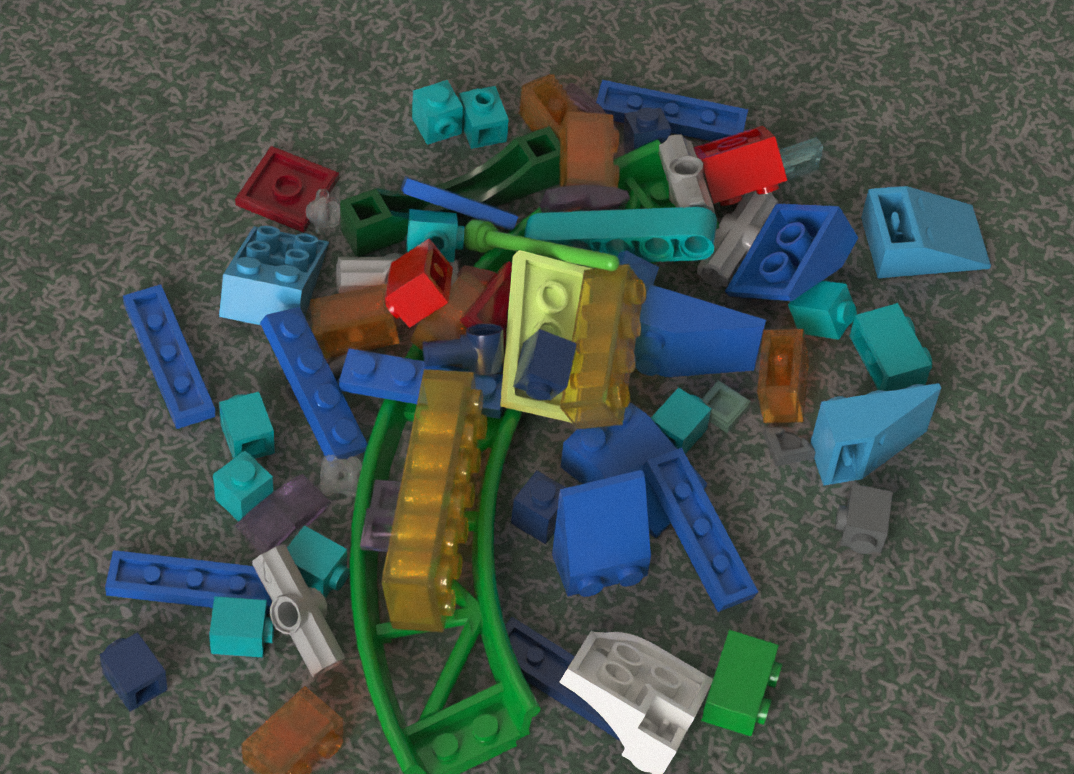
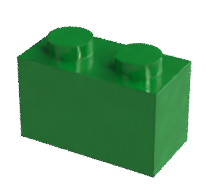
M729 630L701 721L747 736H752L755 723L764 725L771 704L770 699L764 698L766 687H776L783 664L775 661L779 645Z

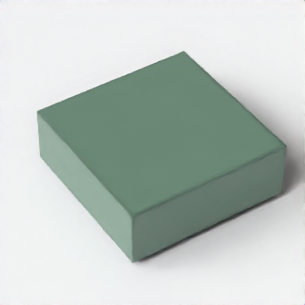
M719 380L702 398L704 403L712 409L709 422L726 433L730 431L751 405L749 399Z

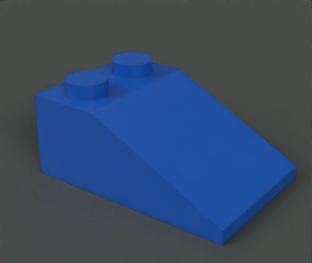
M776 204L725 292L729 297L793 301L842 268L858 240V236L839 206Z
M650 284L635 322L629 366L635 367L644 375L654 376L657 374L664 377L753 371L757 363L766 320Z
M615 392L563 442L560 468L582 484L641 470L646 460L676 450L677 448L645 412ZM692 466L702 487L705 489L707 487V482ZM643 471L646 485L649 534L657 538L671 522Z
M642 469L560 489L552 556L567 596L580 594L583 597H589L599 593L604 587L619 583L624 587L632 586L648 575L651 550L645 475Z

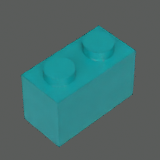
M898 303L855 315L849 335L877 389L885 392L905 389L914 384L925 386L933 365L930 352L926 347L921 346L915 335V327L911 318L904 315Z

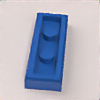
M407 176L404 177L401 186L402 192L406 195L479 220L491 222L508 230L515 228L518 216L514 213Z

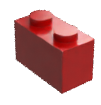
M430 238L392 262L390 266L385 304L389 312L397 319L401 317L409 328L449 303L453 267Z

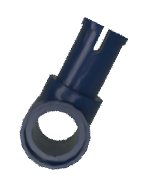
M478 324L467 328L466 334L460 335L459 339L423 341L425 367L462 364V368L468 367V370L473 374L490 375L502 372L504 367L503 328L496 324Z

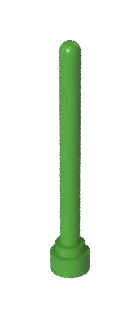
M474 219L464 229V244L466 248L477 252L485 253L495 247L516 252L521 250L564 262L608 271L616 270L620 264L618 257L615 255L498 232L497 228L488 221Z

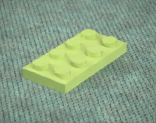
M521 250L513 255L501 407L574 424L582 419L593 277L592 268ZM539 329L577 343L568 386L550 401L533 399L526 394V391L513 387L523 342Z

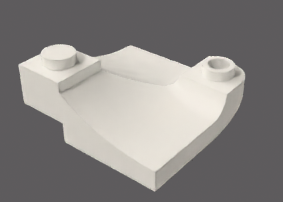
M591 630L560 683L588 702L607 721L625 747L622 756L629 759L641 771L663 774L677 752L686 731L693 722L713 679L643 638L622 632L603 633Z

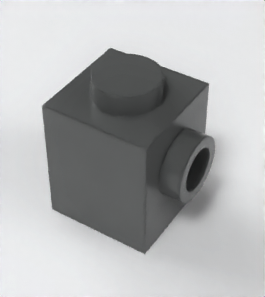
M856 484L851 485L846 506L839 505L836 516L835 530L842 531L840 545L850 547L853 551L860 554L882 552L888 534L893 491Z

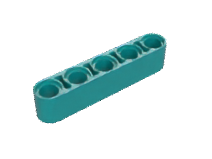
M704 207L537 213L530 216L527 220L524 237L615 256L627 250L648 262L695 261L706 259L713 254L717 217L711 210Z

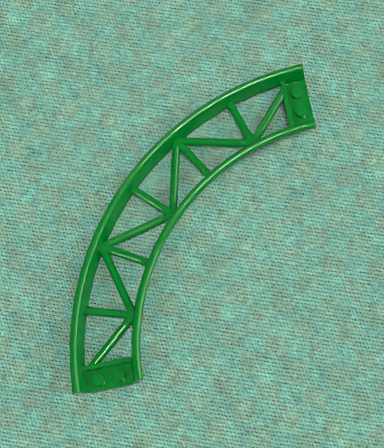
M656 139L614 159L579 179L546 201L507 234L524 237L527 220L534 214L592 211L623 192L628 196L625 209L676 208L669 200V184L659 156V145L661 143ZM717 221L716 230L719 229V223H718V221ZM497 247L488 250L450 291L449 303L432 314L413 342L405 358L424 361L423 341L452 340L460 330L462 335L466 334L467 327L459 319L499 269L508 261L512 263L513 255L517 252ZM588 267L593 269L590 316L601 305L612 271L606 270L605 272L603 269ZM384 399L365 450L356 489L351 524L349 564L351 607L357 647L367 688L382 730L403 774H460L516 747L517 740L530 734L529 727L532 717L536 716L541 710L524 678L509 639L499 599L494 559V523L497 495L505 459L523 413L522 411L507 408L504 416L501 413L500 419L486 417L487 420L422 405ZM407 421L413 423L420 421L478 434L474 439L384 502L391 465ZM491 448L481 481L476 511L402 510L483 451ZM398 526L452 527L473 531L472 576L474 596ZM379 533L387 538L461 609L380 624L377 586ZM464 625L418 721L407 726L395 695L385 656L384 644L391 643L394 638ZM479 634H481L496 685L443 709Z

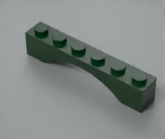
M548 126L515 138L502 151L484 164L464 175L435 186L497 207L563 183L565 180L567 152L551 127ZM374 188L340 201V230L356 257L407 240L409 209L457 213V221L470 216L406 195L402 191H389Z

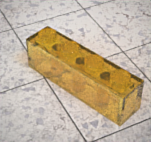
M629 264L619 265L614 271L595 268L584 270L572 336V342L577 343L568 386L563 390L560 405L561 410L576 429L623 425L625 408L630 403L628 389L630 375L634 371L636 364L634 355L636 338L641 333L639 319L641 305L646 300L645 284L637 277Z

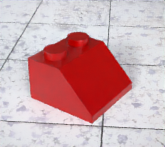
M764 126L693 147L697 158L703 162V177L713 204L718 202L720 206L735 204L742 200L743 194L756 191L757 194L770 193L779 189L778 183L788 181L776 138Z

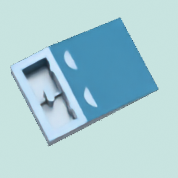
M908 186L868 189L861 219L878 278L990 269L991 264L973 205Z
M254 226L223 273L219 317L261 325L260 322L265 315L297 307L301 308L305 316L329 242L318 240L312 234L301 233L294 235L280 232L278 228L273 226Z
M940 383L925 386L914 384L905 389L886 392L876 390L867 395L848 398L837 396L828 401L821 402L810 444L815 451L814 459L823 486L865 478L927 432L941 390Z

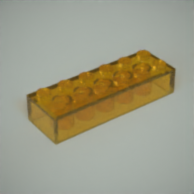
M427 369L423 371L381 581L392 629L444 632L446 616H453L456 594L455 590H451L453 579H460L462 571V555L458 553L459 544L466 543L468 538L469 525L468 518H464L466 508H472L474 504L475 486L474 483H471L472 473H479L481 450L477 448L478 439L484 440L487 431V417L481 414L483 391L476 389L474 372Z

